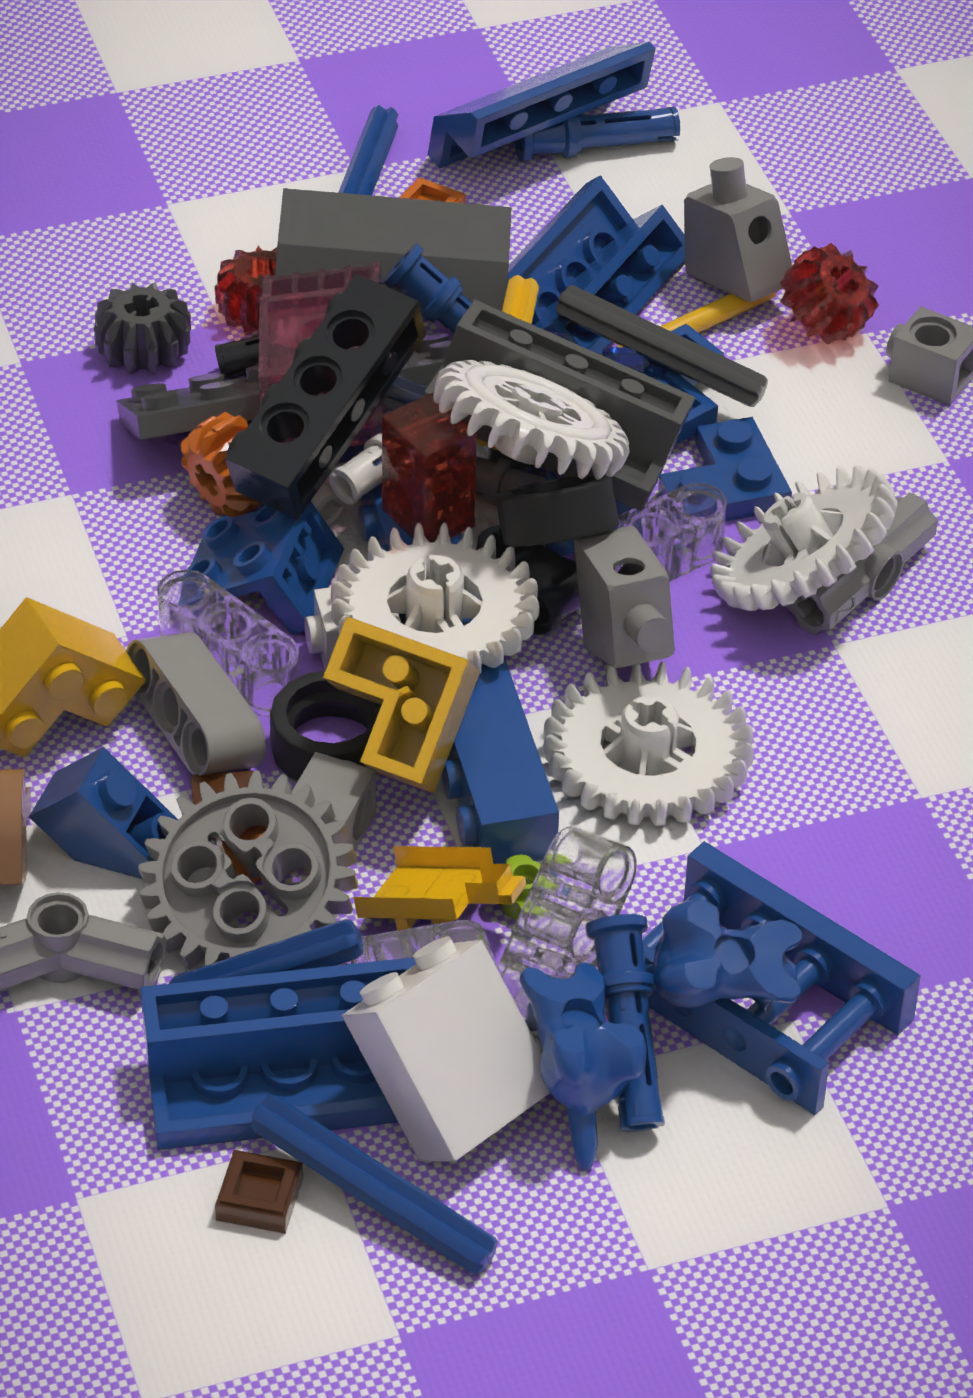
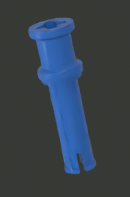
M675 106L655 110L578 115L514 141L515 151L519 161L525 162L530 161L532 155L562 153L564 158L575 157L576 154H580L581 149L590 147L678 141V136H680V118Z
M416 243L391 269L382 283L388 288L395 286L406 296L418 300L421 315L425 321L430 320L434 323L438 320L444 327L454 333L457 324L472 303L461 293L463 287L460 285L461 281L455 276L447 278L422 256L423 248Z
M637 914L606 916L592 920L585 925L586 937L594 940L597 969L604 978L605 1011L608 1022L614 1024H633L643 1033L647 1046L646 1064L642 1075L630 1081L623 1093L618 1096L620 1131L623 1132L647 1131L665 1125L658 1088L653 1035L648 1012V997L653 994V989L655 988L654 974L646 970L642 934L647 931L648 925L647 918Z

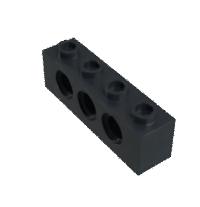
M355 274L343 293L338 292L333 296L327 306L322 323L311 338L307 337L299 344L288 371L278 384L275 383L267 389L262 398L259 412L246 430L239 431L233 437L228 447L225 460L236 492L296 520L300 518L426 336L418 300L358 274ZM354 346H360V347L355 348V349H349V348L354 347ZM321 392H328L324 395L315 396ZM289 438H296L291 442L282 443Z

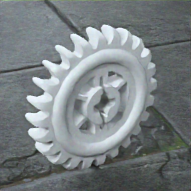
M475 360L453 362L439 371L433 395L434 402L439 403V411L445 413L452 409L450 417L452 424H456L468 415H472L467 428L468 436H472L483 425L492 427L488 438V447L492 448L495 445L501 453L516 461L532 464L539 468L544 463L548 452L558 457L559 475L565 473L573 458L576 461L577 473L580 479H583L592 467L594 477L599 480L605 473L607 477L615 475L622 468L629 455L627 435L621 426L611 419L608 413L597 409L594 403L580 397L575 392L541 376L503 364L495 365L492 362H477Z
M859 465L854 466L851 479L846 470L838 466L836 469V485L832 487L823 473L817 472L818 490L810 495L800 481L795 482L798 493H794L792 498L790 496L783 498L780 494L774 493L776 503L766 513L759 507H754L755 516L761 525L758 529L752 530L740 521L736 523L737 530L744 543L740 544L729 537H723V546L728 555L719 551L713 553L716 564L710 566L713 586L719 597L725 600L729 606L741 608L745 611L774 609L779 603L782 606L793 604L802 595L806 599L816 594L818 588L822 586L829 587L837 582L839 575L849 574L857 567L855 563L858 560L866 559L874 551L872 546L882 542L887 535L886 530L890 529L893 524L898 501L894 496L895 492L889 481L874 468L870 467L865 472Z
M445 522L442 523L435 542H428L424 536L422 525L417 523L413 544L411 545L405 544L401 540L398 530L392 528L390 533V551L387 552L381 549L377 539L372 536L368 541V561L365 560L359 550H352L350 554V568L345 564L340 565L337 572V581L331 587V619L339 626L338 636L346 616L468 659L481 674V664L490 668H496L503 664L504 655L512 656L521 650L522 641L527 640L533 634V622L539 616L537 582L535 579L529 578L530 571L527 562L523 561L515 568V551L513 547H508L500 558L495 559L496 539L493 535L487 538L482 548L475 550L473 549V530L470 526L466 528L463 539L459 543L451 544L448 526ZM391 613L406 614L407 621L405 625ZM463 618L473 619L466 625L462 624Z
M664 661L660 662L657 673L652 681L645 680L640 664L632 665L629 682H623L618 677L616 668L609 665L606 675V687L603 688L598 685L593 674L587 672L584 678V696L580 695L573 684H569L565 691V704L560 699L553 701L551 716L544 723L543 735L545 740L543 756L550 762V775L555 780L562 781V791L571 797L581 795V806L588 810H594L602 806L604 807L603 817L611 820L616 819L620 814L627 815L628 823L639 825L644 817H650L653 824L659 826L666 824L667 816H673L678 822L690 821L692 810L706 815L714 811L715 801L725 803L733 798L734 788L740 787L746 782L747 769L753 763V729L751 725L746 724V711L744 707L739 706L731 713L733 696L730 690H726L717 701L712 702L714 693L712 677H707L700 689L692 691L690 690L691 670L689 667L683 670L681 678L676 683L671 684L668 683ZM604 740L610 742L611 744L603 750L602 742ZM692 746L695 753L691 757L680 749Z

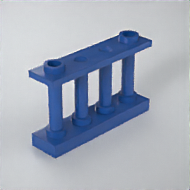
M703 841L687 856L684 902L688 900H705L715 905L719 912L720 924L728 929L742 930L776 920H785L799 927L802 931L800 944L784 954L797 967V982L800 985L801 994L792 1003L772 1001L768 1011L763 1012L756 1002L748 1009H745L731 999H718L708 1005L696 1008L676 1006L662 998L658 991H653V994L648 997L649 1008L769 1085L779 1097L793 1101L813 1115H816L824 1108L829 1062L826 1060L868 1020L877 1022L897 1036L914 1021L921 975L707 842ZM662 921L642 938L646 965L654 964L655 947L663 934ZM813 985L820 986L846 1004L802 1045L771 1026Z

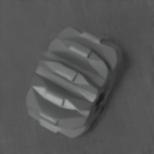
M132 282L129 290L110 289L109 298L97 302L94 342L98 346V353L107 357L109 367L126 365L129 374H133L138 369H147L154 375L157 366L175 367L177 357L188 354V345L191 342V314L188 311L187 303L178 299L175 289L159 291L156 282L148 287H138Z

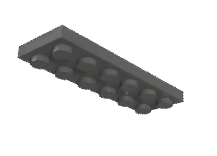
M449 334L426 335L398 376L429 386L445 360L451 343ZM268 363L248 367L245 369L247 377L224 381V376L221 373L195 376L188 379L189 387L167 391L166 384L162 383L138 386L131 389V398L116 400L120 423L140 440L192 431L197 428L198 424L211 416L216 417L224 412L234 417L240 415L246 421L253 420L260 410V404L267 389L275 383L278 384L288 370L281 371L279 363ZM321 392L315 396L324 395L328 392Z

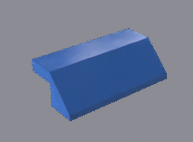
M650 42L611 46L438 114L433 118L427 155L440 169L468 157L471 159L645 89L648 85L656 48Z
M600 175L587 182L509 264L508 280L513 276L520 275L524 279L533 278L539 285L532 325L597 354H601L612 341L559 317L556 313V307L561 293L568 286L574 285L636 315L685 260L684 233L663 204L633 219Z
M413 957L140 987L157 1150L263 1138L252 1130L251 1122L255 1109L268 1095L278 1096L329 1130L399 1123L347 1027L342 1014L363 1001L360 991L372 981L393 972H397L400 976L416 965Z

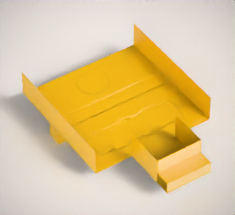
M393 846L397 865L395 870L374 897L353 898L357 918L395 919L397 930L409 931L418 919H431L432 924L449 925L459 918L468 904H513L525 888L526 880L525 876H512L510 864H493L491 848Z

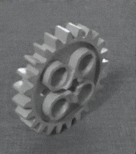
M254 771L248 787L239 788L232 773H229L225 777L224 791L217 794L204 781L200 783V793L203 801L195 805L184 797H178L176 800L182 817L179 820H175L170 817L160 816L157 820L166 838L146 839L144 843L149 856L155 860L139 864L138 867L143 881L150 884L139 890V896L144 907L152 909L146 917L154 932L163 931L162 934H165L166 951L168 953L182 948L180 956L185 967L188 969L196 966L204 957L205 966L335 923L337 921L332 916V913L351 914L353 911L350 898L344 891L358 888L359 883L355 870L348 868L358 861L353 844L345 843L350 838L344 820L332 822L335 814L329 800L314 806L315 797L311 786L308 784L301 787L291 796V787L287 775L281 774L271 789L265 788L260 771ZM252 826L267 827L263 835L256 839H239L240 835ZM213 837H219L225 842L236 860L251 877H261L267 895L288 911L286 915L278 916L267 905L261 892L247 876L243 874L236 875L230 858L210 842ZM210 867L216 869L214 874L203 882L193 883L188 881L191 874L200 868ZM305 870L310 872V875L299 884L285 885L281 883L282 879L292 871ZM253 912L258 914L257 919L247 927L233 928L229 926L230 922L241 913Z

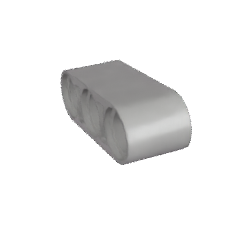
M185 632L135 639L128 644L126 652L146 678L145 683L135 694L192 774H198L201 777L214 773L251 769L261 765L266 750L262 724L196 633Z

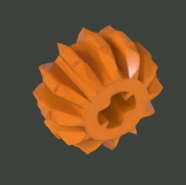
M227 412L216 417L211 416L198 424L197 428L190 432L188 437L181 442V451L184 455L181 463L189 472L191 478L189 483L194 485L199 491L200 500L208 501L213 511L218 515L225 514L233 518L254 511L262 506V503L244 496L235 490L225 458L233 437L239 431L246 430L248 423L242 416L234 417Z

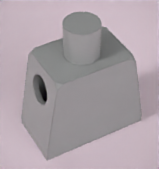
M726 157L713 161L709 165L711 184L688 193L684 199L686 274L730 294H734L750 303L794 284L795 275L779 202L773 194L746 184L744 162L742 159Z
M632 525L574 539L583 644L586 650L614 668H623L672 656L675 651L669 577L667 571L638 530ZM623 564L618 572L614 571L617 566Z

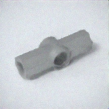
M910 492L903 498L895 497L898 501L897 509L894 513L895 519L890 529L886 530L887 535L882 542L872 546L874 551L866 559L858 560L855 563L857 567L849 574L839 575L837 582L831 586H822L817 589L816 594L806 599L802 595L797 598L795 603L787 605V608L796 617L798 626L814 635L821 630L830 631L866 597L874 601H880L886 597L898 581L903 564L936 535L938 519L930 511L927 501Z

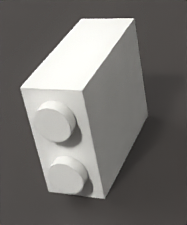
M447 936L419 949L413 955L416 965L400 976L397 972L389 973L366 985L360 991L363 1001L342 1014L347 1027L420 1162L457 1161L550 1094L540 1073L542 1053L482 940L453 943L451 937Z

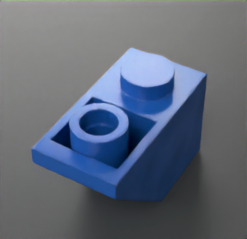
M105 747L56 771L29 815V818L74 861L140 879L142 877L138 870L139 864L155 861L149 856L144 844L146 839L166 838L157 819L160 816H166L179 820Z

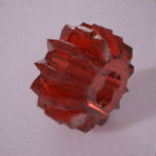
M830 243L820 248L814 246L809 251H804L794 260V264L785 272L784 278L780 281L781 286L785 290L780 302L792 309L793 315L790 322L800 321L805 326L807 338L819 334L821 339L828 345L840 339L845 341L849 337H854L865 327V323L874 315V311L879 306L874 297V293L879 285L867 279L865 274L868 266H859L854 262L852 250L840 254L837 247Z
M257 245L255 251L249 253L243 250H235L233 259H227L220 263L217 285L214 286L215 303L218 304V312L225 316L227 326H242L245 335H249L256 330L264 331V327L275 324L278 329L293 326V322H296V317L306 318V311L309 305L273 302L277 247L267 251L262 250Z

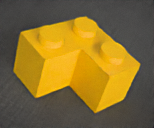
M28 597L21 602L0 628L1 749L26 757L64 710L106 727L112 723L146 681V678L114 633Z
M346 616L323 678L341 691L382 705L360 762L368 768L376 770V773L434 794L480 671L468 659Z

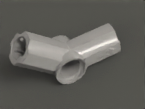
M56 892L46 894L36 899L29 907L27 918L0 927V990L36 977L49 982L65 983L74 981L83 975L140 990V987L153 986L160 975L166 951L165 934L89 915L86 904L79 897L70 893Z

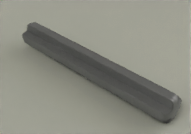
M574 285L568 286L558 299L556 313L559 317L748 407H755L765 394L768 384L766 376Z

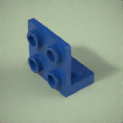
M312 502L309 503L298 520L266 505L256 511L237 517L224 516L218 518L204 530L201 543L192 563L185 571L184 580L174 600V604L181 613L259 591L264 597L268 608L278 616L291 635L305 631V617L314 616V590L329 587L344 547Z

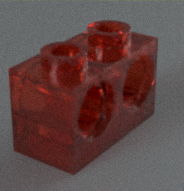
M434 393L382 415V510L412 539L414 538L415 526L417 523H420L428 542L436 541L440 527L444 522L448 526L450 538L464 532L469 526L471 528L475 527L477 433L468 436V424L463 420L452 424L450 421L452 410L441 413L439 411V403L434 402Z

